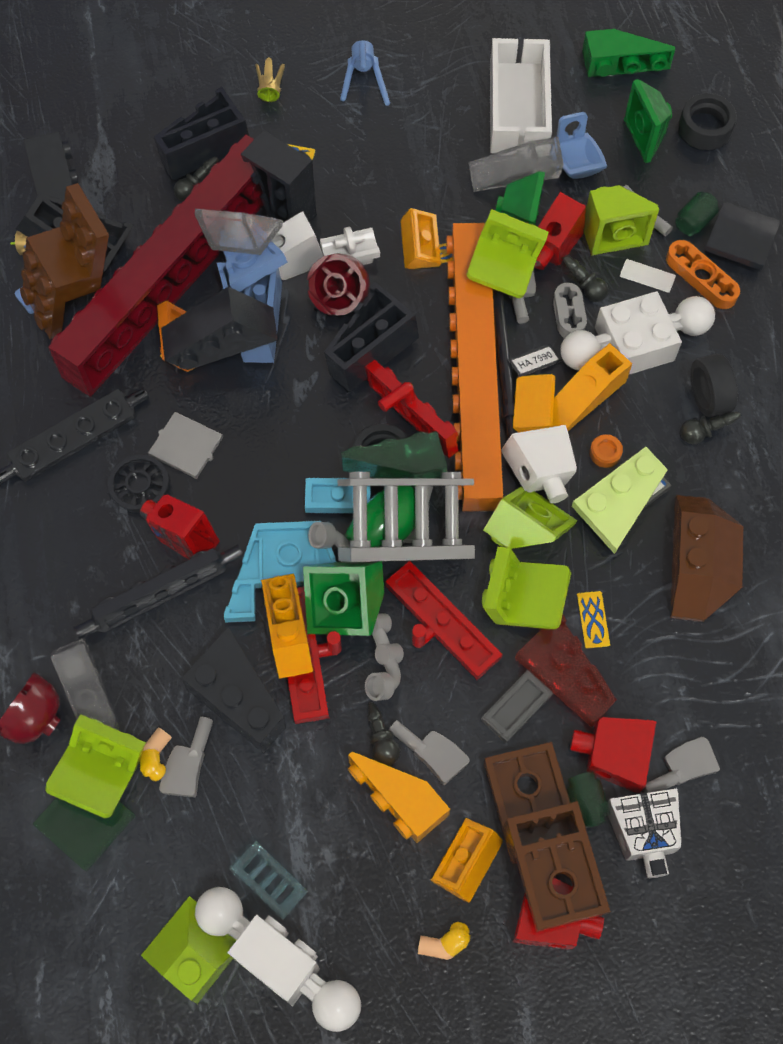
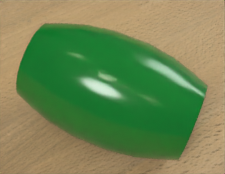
M398 486V540L403 542L415 529V489L411 486ZM384 490L367 502V540H371V547L382 546L381 540H385ZM353 520L345 533V537L349 542L354 540Z

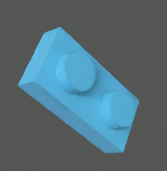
M306 478L305 513H353V486H338L337 479L349 478ZM367 486V502L370 500L371 486Z

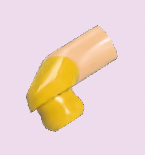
M159 727L145 743L140 758L142 774L145 777L149 776L152 781H159L166 773V767L160 763L159 753L172 738Z
M455 922L451 925V930L440 939L421 935L417 954L445 960L452 959L465 949L470 941L468 926L462 922Z

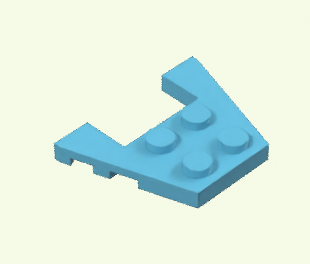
M321 521L255 524L242 560L243 564L238 579L235 580L229 605L226 606L224 612L225 623L256 621L255 589L262 588L261 580L294 574L296 585L304 586L303 566L336 562L332 547L317 549L312 547L309 542L308 532L310 526L315 522Z

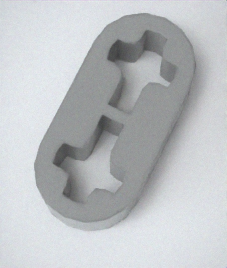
M573 283L560 284L554 293L553 306L559 334L565 338L573 331L585 330L587 318L580 288ZM563 295H568L569 299H572L571 306H567L566 298ZM569 316H572L574 325H577L576 328H571V325L567 323Z

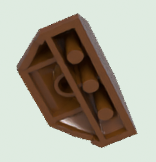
M676 495L670 618L704 622L742 589L743 526L709 498Z

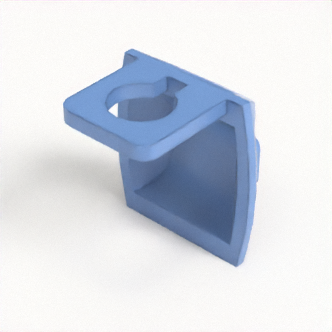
M586 112L562 116L559 119L556 140L551 142L559 164L572 179L585 178L607 168L601 149L588 133H585L588 118ZM573 121H578L579 126L573 131V135H568L565 132L566 126Z

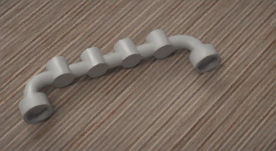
M315 522L309 528L308 539L314 548L328 549L333 545L337 547H350L349 540L343 534L336 531L335 527L329 522ZM378 613L372 633L377 646L375 650L376 661L384 665L386 672L370 674L365 681L366 694L373 701L390 699L394 690L400 684L401 679L398 663L402 661L404 652L401 645L397 643L390 644L386 633L390 631L392 621L386 613Z

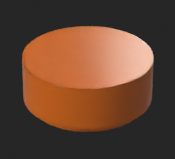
M606 434L596 437L590 448L591 460L597 466L603 468L615 466L620 461L623 453L621 442L616 437Z

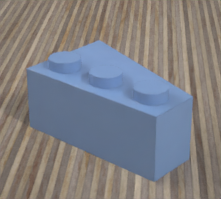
M217 263L223 289L230 287V277L226 264ZM279 268L273 274L266 275L240 291L273 307L276 330H278L282 292ZM276 341L242 352L243 362L274 363Z

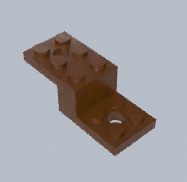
M78 183L66 187L65 200L62 202L63 218L60 222V227L26 237L25 252H23L24 270L21 271L23 287L20 288L21 297L27 306L31 305L38 327L41 330L44 329L50 339H53L56 334L62 332L65 302L96 292L101 287L109 234Z
M552 742L484 758L483 762L512 865L518 864L536 932L609 914L611 911L578 801L572 803L569 801ZM528 776L535 780L537 790L533 794H525L519 790L517 782L521 777ZM558 874L567 875L573 883L571 893L567 895L557 893L553 888V877Z

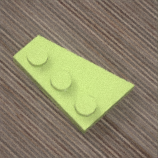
M644 447L575 499L572 507L615 554L668 469L647 447Z

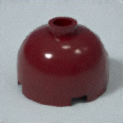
M336 253L323 256L312 265L308 272L307 280H309L310 290L307 291L309 298L315 307L325 314L339 316L352 313L359 302L363 303L369 294L370 281L368 272L363 264L351 255Z
M34 672L1 717L0 736L14 743L21 744L34 742L42 733L49 737L61 720L56 716L60 700L54 686Z

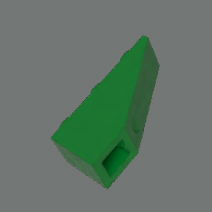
M616 29L586 31L582 48L588 77L667 70L671 67L675 53V46Z

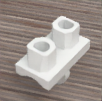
M346 227L343 229L344 234L320 239L324 256L336 253L351 255L363 265L370 264L374 258L380 257V250L375 240L373 228L352 232L351 227Z

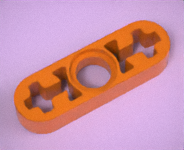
M677 240L670 245L666 256V262L670 268L715 307L729 309L735 305L740 295V287L736 281L690 242ZM676 254H678V255L685 254L686 257L681 256V257L678 258V257L676 256ZM699 269L706 270L711 278L706 280L700 279L695 275V271ZM726 291L730 293V295L726 294L724 296L719 294L720 292L725 293Z

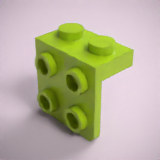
M491 209L466 273L467 278L510 296L522 298L526 293L537 257L546 242L549 232L538 228L536 225L525 223L505 213Z
M497 547L495 559L491 560L489 566L490 581L488 589H485L482 595L484 610L495 624L557 629L561 624L571 577L570 569L565 565L520 562L510 547Z
M80 714L74 724L69 746L49 777L45 791L54 797L100 817L109 818L112 816L138 767L146 742L137 739L131 734L123 733L104 725L99 720Z

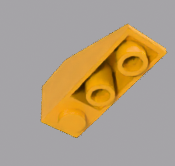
M609 343L587 361L554 397L552 427L566 425L569 431L626 383L632 363L612 344Z
M289 574L261 580L279 679L313 672L295 575Z
M351 752L348 755L349 764L351 765L348 768L350 774L360 785L365 782L374 793L370 797L382 812L388 809L397 819L393 822L394 826L406 840L412 837L418 843L449 816L450 808L427 781L355 752Z

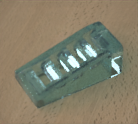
M257 841L252 842L228 868L282 919L289 914L308 892ZM257 855L261 859L260 862L247 874L243 869ZM268 865L272 870L258 884L254 879ZM279 875L283 880L268 894L265 889ZM289 885L294 890L279 905L275 900Z

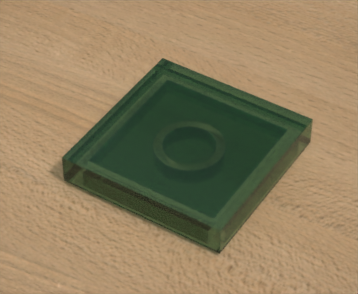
M56 798L33 825L87 872L135 818V815L120 801L112 816L103 818Z

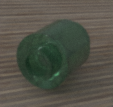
M697 192L678 212V217L675 219L677 228L688 236L701 232L719 212L717 199L710 193Z
M587 772L569 778V788H567L570 803L578 801L585 827L591 828L606 823L605 817L611 814L601 780L596 779L595 772Z

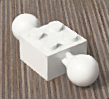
M658 291L601 307L595 324L598 335L595 336L585 330L571 332L564 338L561 344V357L570 368L580 370L587 361L610 343L632 363L629 374L673 362L682 343L677 331L681 330L690 336L706 333L714 323L715 310L707 299L700 296H692L684 299L678 305L675 313L668 314Z
M214 887L200 896L195 907V918L199 927L205 933L212 936L229 934L236 942L227 953L292 1007L301 994H304L312 1001L313 1014L319 1025L333 1032L344 1031L357 1021L361 1011V1000L356 989L345 981L333 980L325 982L317 975L320 968L315 961L318 956L303 941L298 939L295 944L290 942L286 938L289 934L286 928L269 915L265 920L256 915L250 922L243 916L240 898L228 888Z

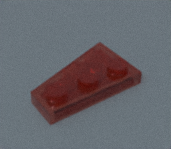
M562 615L561 624L557 629H541L517 652L515 659L587 724L593 727L598 719L614 705L616 698L596 666L591 665L582 651L583 645L577 636H573L566 625L567 620L565 616Z

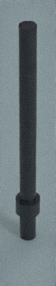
M493 289L494 324L504 405L501 407L502 421L506 423L508 440L512 434L519 433L513 428L515 390L512 365L508 361L511 356L503 292Z

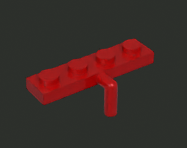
M376 360L365 366L370 387L382 397L378 401V405L384 412L393 407L448 459L458 452L456 439L458 433L455 427L449 421L444 422L440 419L429 403L420 401L410 382L400 383L389 367L384 368Z
M408 561L385 581V586L422 623L413 627L412 644L414 647L421 648L435 637L476 680L482 677L502 658L503 654L411 561Z
M299 587L297 590L313 672L288 677L295 724L329 718L319 658L338 655L342 650L341 637L336 631L330 632L327 635V643L317 644L315 634H307L304 587Z

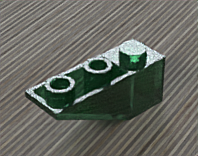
M418 432L409 438L400 440L386 439L377 445L368 447L354 446L345 452H341L343 471L370 472V477L376 479H442V472H447V464L437 432Z

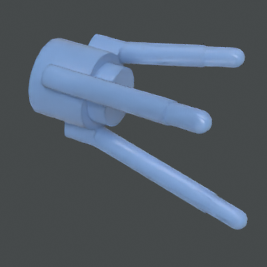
M357 41L352 46V57L348 58V67L340 99L341 101L346 100L353 69L356 68L358 71L365 72L372 67L384 104L388 106L390 101L379 68L378 57L374 56L373 45L368 41Z

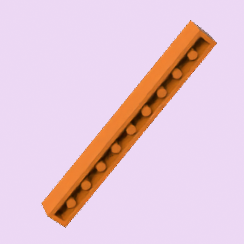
M453 223L452 235H448L446 238L447 254H452V261L447 262L448 279H453V287L448 288V304L454 305V313L449 314L450 332L455 331V340H450V357L456 358L457 366L451 367L452 386H457L458 394L452 395L453 413H458L459 423H454L453 426L458 433L456 437L457 442H460V451L454 454L455 471H461V479H474V485L458 486V500H462V511H495L503 498L493 289L468 279L466 275L485 223Z

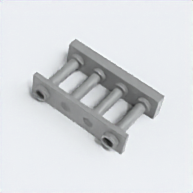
M349 472V479H337L338 486H353L354 540L350 541V547H338V561L475 559V545H462V539L459 538L458 486L474 485V479H461V472H442V479H370V472ZM367 486H384L385 540H381L382 546L371 547V540H367ZM398 486H415L416 539H412V546H402V540H398ZM428 486H445L446 539H442V545H432V539H429Z

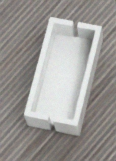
M492 38L490 58V153L516 154L517 149H522V154L548 155L552 135L550 40L524 39L521 63H516L518 39Z

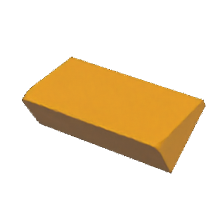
M410 208L401 219L404 267L406 269L439 267L441 265L436 214Z
M553 374L521 376L516 379L513 428L517 432L553 426L555 376Z
M465 818L431 881L469 903L503 843L502 838L494 830Z

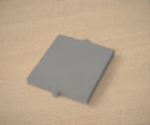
M174 412L165 428L158 431L159 437L151 447L148 455L197 479L207 462L213 460L212 454L222 440L223 434Z

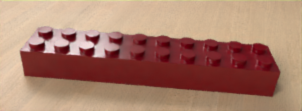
M245 135L238 143L233 144L221 162L216 163L211 168L208 176L201 183H197L193 187L191 194L182 203L175 206L168 219L154 229L152 236L143 245L136 248L128 262L115 271L113 278L103 288L96 291L88 305L74 315L72 322L62 332L54 336L48 348L62 379L91 397L158 323L157 305L165 301L175 304L223 251L219 230L244 215L251 220L262 208L263 203L260 196L263 194L261 186L259 183H253L250 177L254 173L250 162H244L241 153L254 140L253 138Z

